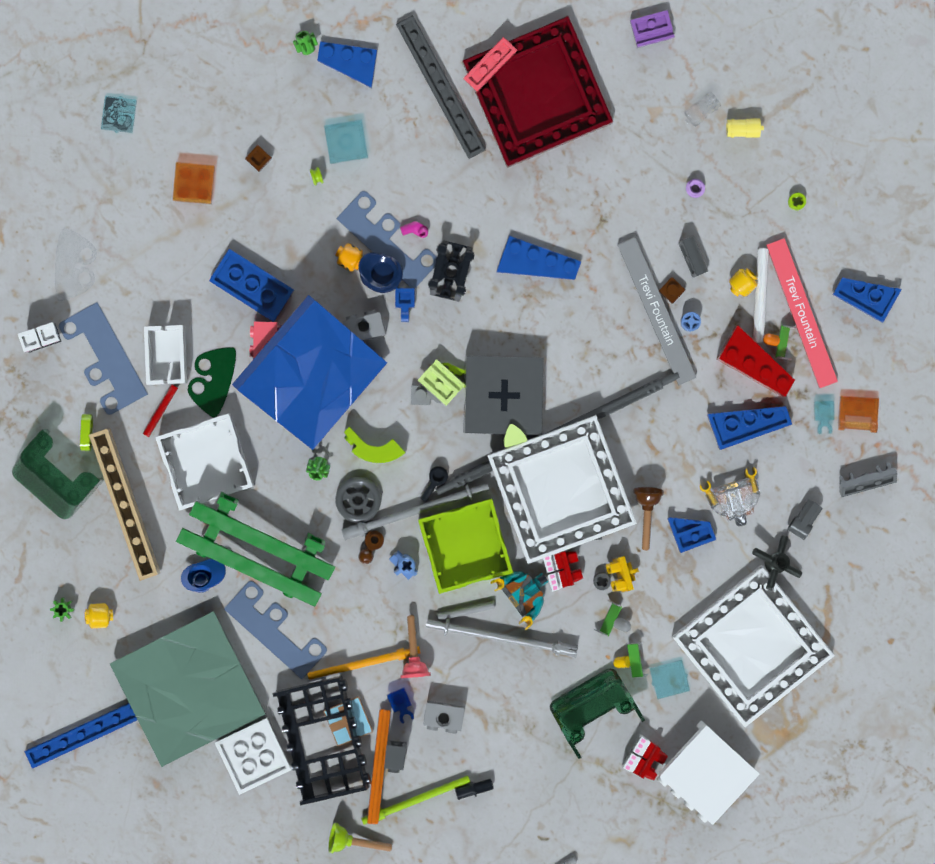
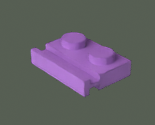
M668 10L630 20L637 48L675 37Z

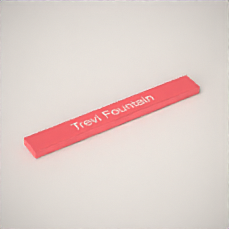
M785 238L767 244L766 247L769 250L771 261L818 387L822 388L838 382Z

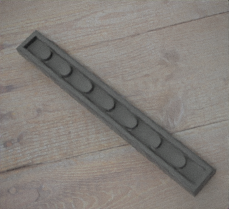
M412 15L397 23L396 26L468 159L486 151L414 16Z

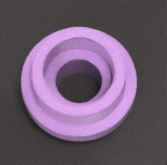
M692 179L686 185V192L690 197L698 198L704 194L705 185L700 179ZM693 185L698 186L699 190L697 192L692 190Z

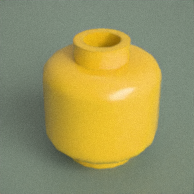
M748 268L739 269L729 280L732 286L730 290L737 297L739 295L747 297L757 287L758 283L756 280L758 278Z
M106 603L90 604L84 612L85 624H88L91 629L107 628L109 621H113V610L109 609Z

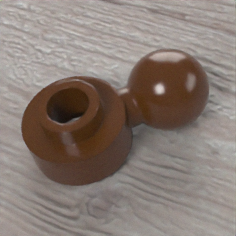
M370 531L365 536V545L367 547L361 550L358 555L361 563H371L374 558L373 550H378L382 547L384 537L380 532ZM372 537L378 538V542L376 544H373L371 542Z

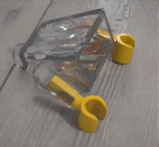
M755 467L752 468L753 475H749L746 468L744 471L746 478L712 488L713 492L710 490L711 484L709 481H707L709 485L707 490H704L700 484V490L706 493L705 497L711 509L720 516H726L728 521L735 519L737 526L747 524L746 516L754 513V507L757 505L760 497L758 480L755 479L757 474Z

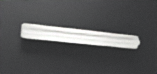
M759 248L757 255L756 276L758 279L756 281L758 285L755 292L753 340L756 343H763L769 253L767 248Z

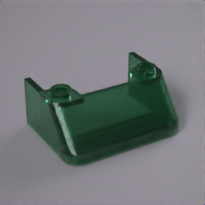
M611 668L602 671L561 695L550 704L551 713L578 759L582 757L575 745L585 737L583 727L614 708L620 714H628L635 710L642 722L645 721L617 671Z

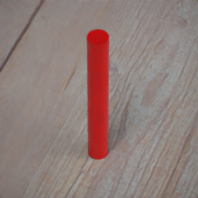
M173 384L170 386L143 432L145 436L150 437L178 387Z

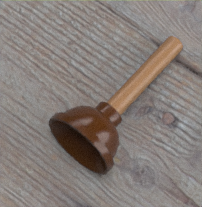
M638 487L633 489V493L636 496L637 502L642 505V510H644L642 549L647 551L650 549L651 511L654 509V505L660 502L661 497L664 495V490L654 487Z

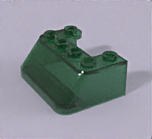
M42 429L22 451L12 468V475L59 518L69 519L103 483L104 479L102 477L97 478L91 472H83L74 481L70 480L44 457L53 447V439L49 435L50 431L48 429Z

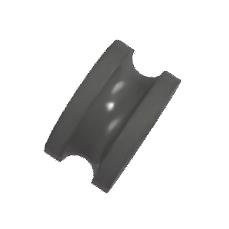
M598 573L593 579V584L599 590H606L610 587L611 579L605 573ZM599 577L607 578V581H605L607 584L604 587L597 585Z

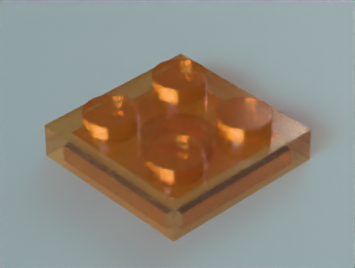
M176 162L173 201L212 205L215 166Z

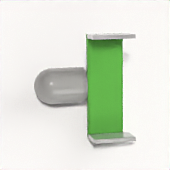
M607 600L612 603L600 631L594 630L608 637L613 626L623 632H628L631 629L630 622L618 617L622 606Z

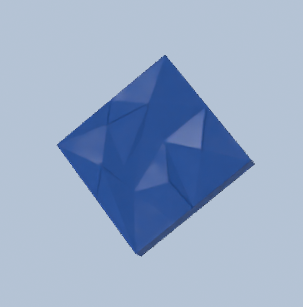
M308 295L232 385L313 450L384 368L387 362Z

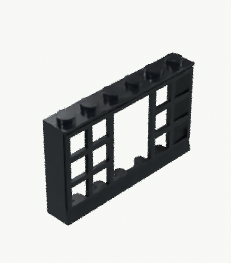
M342 675L277 690L272 693L273 697L277 696L279 707L277 710L279 715L282 714L284 722L282 730L283 733L287 734L289 742L287 750L292 754L293 762L291 766L292 770L296 771L298 779L296 787L300 789L302 795L300 806L366 791L370 787L369 784H371L370 774L366 773L365 765H367L366 757L361 753L360 749L362 747L360 735L357 736L355 729L357 728V721L355 717H352L351 709H353L351 698L347 697L346 693L348 691V684L346 679L343 680ZM337 682L340 694L327 697L324 685ZM320 686L323 698L309 701L307 689ZM303 690L305 703L292 706L289 693ZM341 698L345 712L331 715L328 701ZM324 702L327 716L314 719L311 705ZM307 707L310 720L297 723L294 709ZM346 716L354 749L306 760L298 727ZM355 753L358 767L345 770L342 756ZM338 757L341 771L328 774L324 760ZM320 761L323 775L310 778L307 764ZM360 771L363 785L349 787L346 774ZM342 775L345 789L332 791L329 778ZM325 779L328 793L314 795L311 782Z

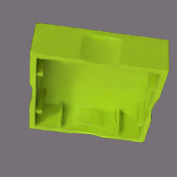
M492 498L418 519L439 594L482 580H490L513 573Z

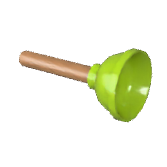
M336 822L333 823L328 844V851L331 854L342 851L346 846L351 847V845L389 852L392 850V844L354 838L352 835H348L344 827Z

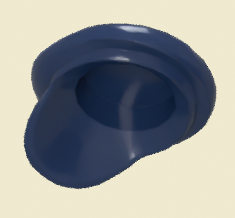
M367 253L360 259L358 269L361 281L366 287L378 293H388L399 286L403 278V269L395 258L382 253Z

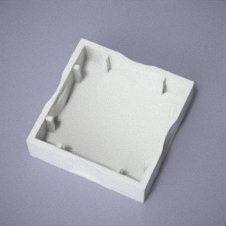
M231 413L155 437L163 462L170 475L171 487L179 511L193 507L195 501L205 503L217 499L221 492L229 495L255 486Z

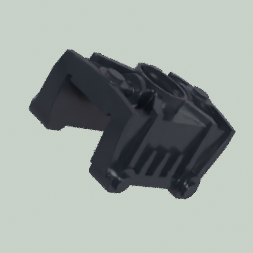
M443 240L439 246L437 245L438 257L433 277L428 282V288H430V295L459 302L466 293L465 281L470 261L474 260L475 254L470 246ZM448 244L452 245L453 257H450L449 262L445 256ZM463 248H466L464 260L458 264L459 259H457V255ZM449 266H454L457 269V273L453 277L446 274V269ZM444 279L445 289L441 291L440 295L436 294L438 283ZM455 281L457 285L455 298H451L449 288Z

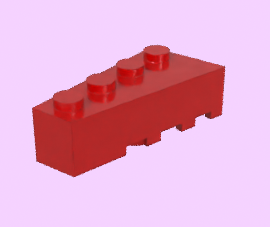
M738 325L734 327L716 359L781 397L787 396L795 381Z

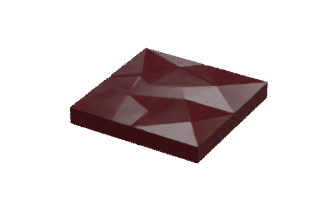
M569 16L510 40L509 42L517 49V52L478 92L475 91L507 168L613 124V119ZM491 49L462 60L466 73L468 74Z

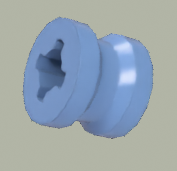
M688 312L682 316L681 326L685 331H695L701 324V318L695 312Z

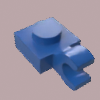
M415 288L395 289V308H401V322H409V308H415Z

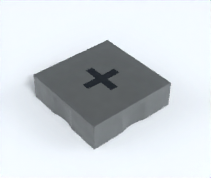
M465 356L464 384L466 398L463 414V433L505 434L509 424H513L526 435H542L544 358Z

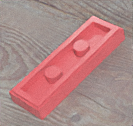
M503 37L463 79L478 92L517 52V49Z

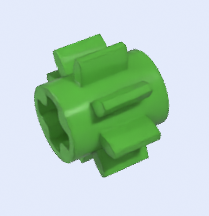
M308 31L299 32L295 36L296 40L293 41L297 53L302 52L303 55L313 53L315 46L318 45L314 33L309 34Z
M315 457L314 460L309 459L306 472L309 473L311 479L319 481L323 477H328L330 465H327V460L323 457Z
M64 597L61 598V603L56 600L53 601L55 607L50 608V611H54L55 614L52 617L53 619L60 617V622H63L64 616L68 619L72 618L69 614L75 611L70 606L72 601L65 602ZM62 605H63V608H66V610H67V611L64 612L63 614H62V611H59V610H58V608L61 607Z

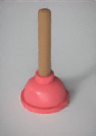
M414 615L407 616L410 658H408L409 663H406L403 667L400 677L431 676V672H428L426 664L420 662V657H418Z

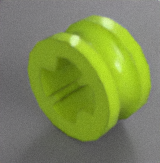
M316 167V170L309 169L315 186L319 182L324 183L319 167Z
M794 193L789 197L788 205L792 210H800L806 205V198L802 193ZM800 197L802 205L794 206L792 199Z

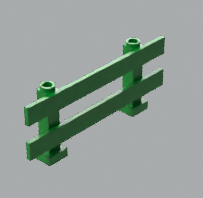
M221 492L217 499V504H219L217 510L195 501L189 515L209 524L203 537L182 527L176 539L177 543L196 551V554L206 558L207 556L280 590L286 597H295L309 605L316 606L322 593L301 582L307 571L329 581L336 566L315 557L317 551L322 553L325 547V540L308 533L304 541L306 547L302 551L229 517L230 510L235 511L238 499L224 492ZM219 531H224L296 565L290 578L215 543L214 541Z

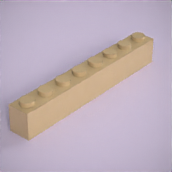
M104 429L90 434L89 437L139 581L156 576L161 572L111 429Z

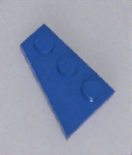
M320 41L318 62L372 89L377 56L376 49Z
M841 278L832 295L883 323L902 289Z

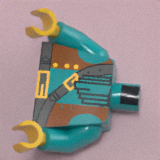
M516 571L492 580L491 584L496 582L498 585L494 591L502 589L523 617L519 621V625L525 621L527 623L525 630L531 627L544 604V594L540 588L549 582L544 574L540 573L532 579L529 573L525 574L522 571Z

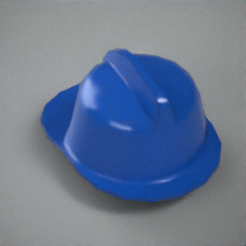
M213 559L192 564L185 568L181 574L182 585L187 590L204 593L224 579L226 567L224 564Z

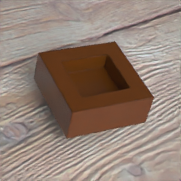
M259 145L245 158L258 172L272 159Z
M673 277L659 290L671 304L685 291Z

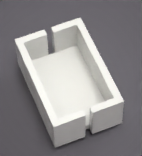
M163 326L144 327L146 385L167 384L166 381L168 384H187L185 326H165L167 331H164Z

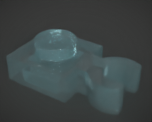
M815 401L814 421H820L817 433L822 434V427L826 426L828 434H832L833 429L829 424V420H835L834 401Z

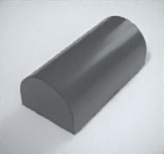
M692 236L679 242V247L691 276L694 278L708 272L695 237Z

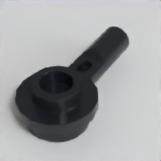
M436 466L430 470V483L420 497L423 501L427 502L436 486L442 485L447 481L448 473L444 467Z

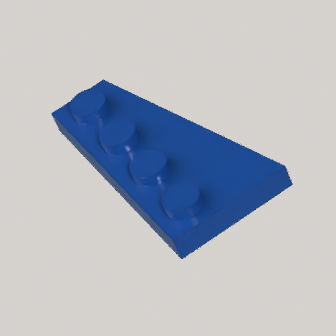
M509 236L497 273L575 280L581 261Z
M786 406L707 414L719 450L792 425Z

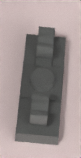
M886 463L887 470L882 471L879 465H877L876 472L864 473L855 479L854 475L849 473L850 480L845 481L843 476L840 475V495L845 497L897 483V471L895 468L891 469V465Z

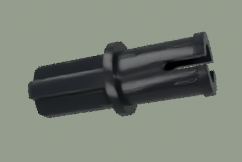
M487 779L455 788L457 799L460 800L473 795L477 797V794L493 790L494 786L492 780Z

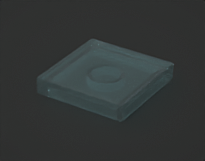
M362 119L324 126L330 164L368 158Z

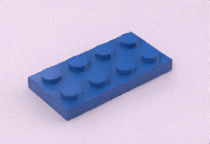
M231 249L227 251L209 280L273 322H275L294 292V289Z

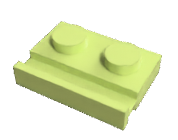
M437 359L417 380L445 406L465 386Z

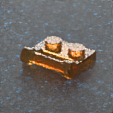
M840 396L838 430H870L871 433H877L879 398ZM845 416L871 417V422L845 421Z

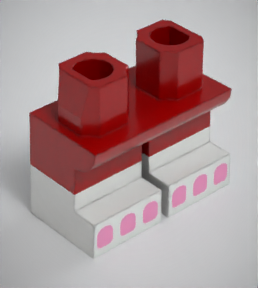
M562 551L543 558L552 592L572 586L574 582L583 579L581 569L570 571L569 564L579 561L576 551Z
M640 734L632 747V751L629 752L623 762L622 767L643 779L646 777L655 780L657 774L655 772L656 769L651 767L652 763L655 760L663 765L668 756L658 745Z

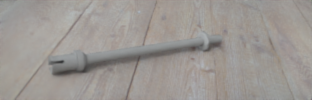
M485 483L470 489L467 484L464 491L368 523L357 522L356 525L341 529L344 540L346 541L360 535L362 537L366 536L369 530L469 497L470 501H473V495L489 490L488 484Z
M446 619V623L427 620V628L443 630L444 636L449 631L550 650L556 656H559V654L575 658L577 656L575 651L578 650V645L561 643L559 640L549 643L449 624V619Z

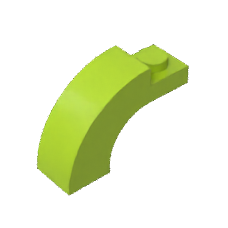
M351 427L344 431L346 441L351 446L353 444L356 445L351 452L365 461L387 463L398 459L406 453L394 439L383 446L376 447L365 443Z

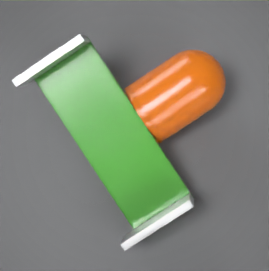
M781 325L779 336L770 333L763 336L765 344L777 346L775 358L792 360L785 358L790 328L797 329L796 327Z

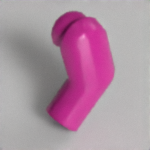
M417 221L400 227L403 236L409 233H414L421 238L428 236V228Z

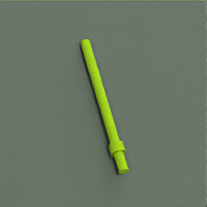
M464 776L387 808H380L379 821L385 819L390 814L471 782L469 776ZM368 815L361 818L364 825L368 824Z

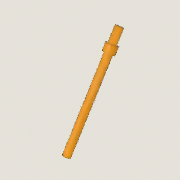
M417 646V653L421 654L420 647ZM400 648L396 649V652L308 672V679L312 680L396 659L399 661L404 660L410 656V648L405 650Z

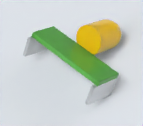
M643 642L628 644L629 656L616 657L613 660V665L616 668H629L631 666L632 678L649 675L643 674L638 645L643 644Z

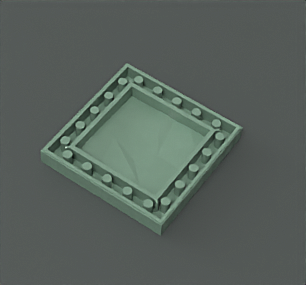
M215 611L110 663L161 767L266 714Z

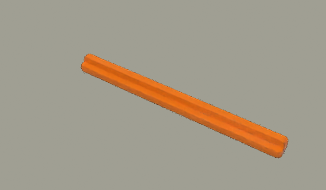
M386 709L379 710L367 823L378 824L390 721V710Z

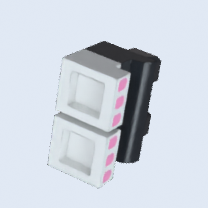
M53 322L18 334L23 351L29 353L62 342L56 323Z

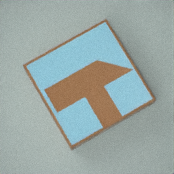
M360 697L352 698L353 709H351L352 717H355L357 721V728H355L357 736L360 735L362 737L372 733L373 729ZM343 703L330 707L331 715L345 712ZM346 716L327 720L337 746L352 741Z

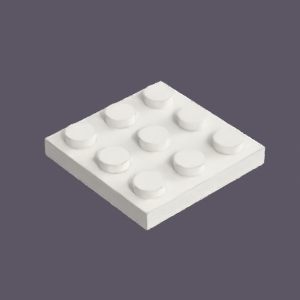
M268 718L262 719L215 742L239 795L292 770Z

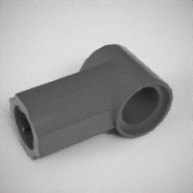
M808 499L798 516L796 515L791 521L787 530L805 540L823 508Z

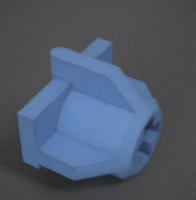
M398 550L389 558L397 567L394 570L396 575L402 573L408 580L413 575H417L418 571L415 569V561L410 555H402Z

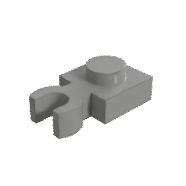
M411 385V405H430V400L442 403L424 386Z

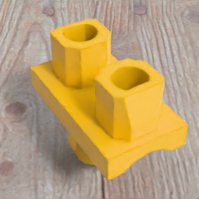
M625 556L614 558L605 565L608 574L616 573L618 580L611 581L612 591L626 592L634 590L632 581H636L634 573L639 572V569H633L631 562L626 563Z

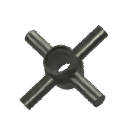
M781 536L776 553L769 555L758 548H754L752 551L753 555L765 561V567L770 572L766 586L767 590H774L778 573L785 571L797 578L802 576V571L792 567L789 557L784 554L789 539L787 536Z

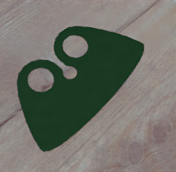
M235 348L211 350L200 354L195 360L194 366L197 373L202 376L210 375L212 380L207 382L203 378H194L190 381L187 391L191 399L212 418H216L219 415L228 395L235 368ZM202 359L210 361L211 367L209 370L202 371L199 368V362ZM196 382L202 383L204 385L203 393L195 394L192 391L193 384Z

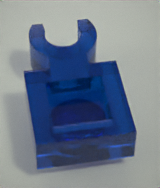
M405 687L387 694L393 712L400 711L399 719L402 724L405 723L403 719L405 714L410 715L412 720L414 719L413 712L407 708L412 704Z

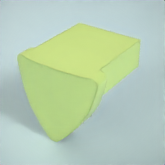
M509 424L503 439L504 447L527 442L525 434L515 425Z

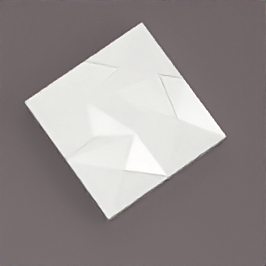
M596 415L488 455L527 564L637 524Z
M762 565L672 636L744 727L748 726L835 656L777 583H775L773 591L766 589L770 574Z

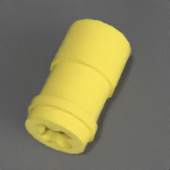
M760 118L731 119L726 122V135L731 138H760L761 130H764V126H761Z

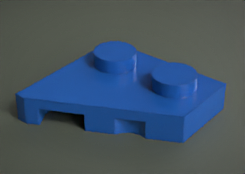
M667 518L680 553L716 540L712 526L708 521Z

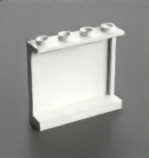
M701 720L696 725L699 730L660 772L657 769L655 772L659 776L657 780L666 787L668 784L672 788L670 792L678 799L682 797L686 800L684 804L691 811L696 809L699 812L697 816L705 823L709 821L713 825L758 777L759 773Z

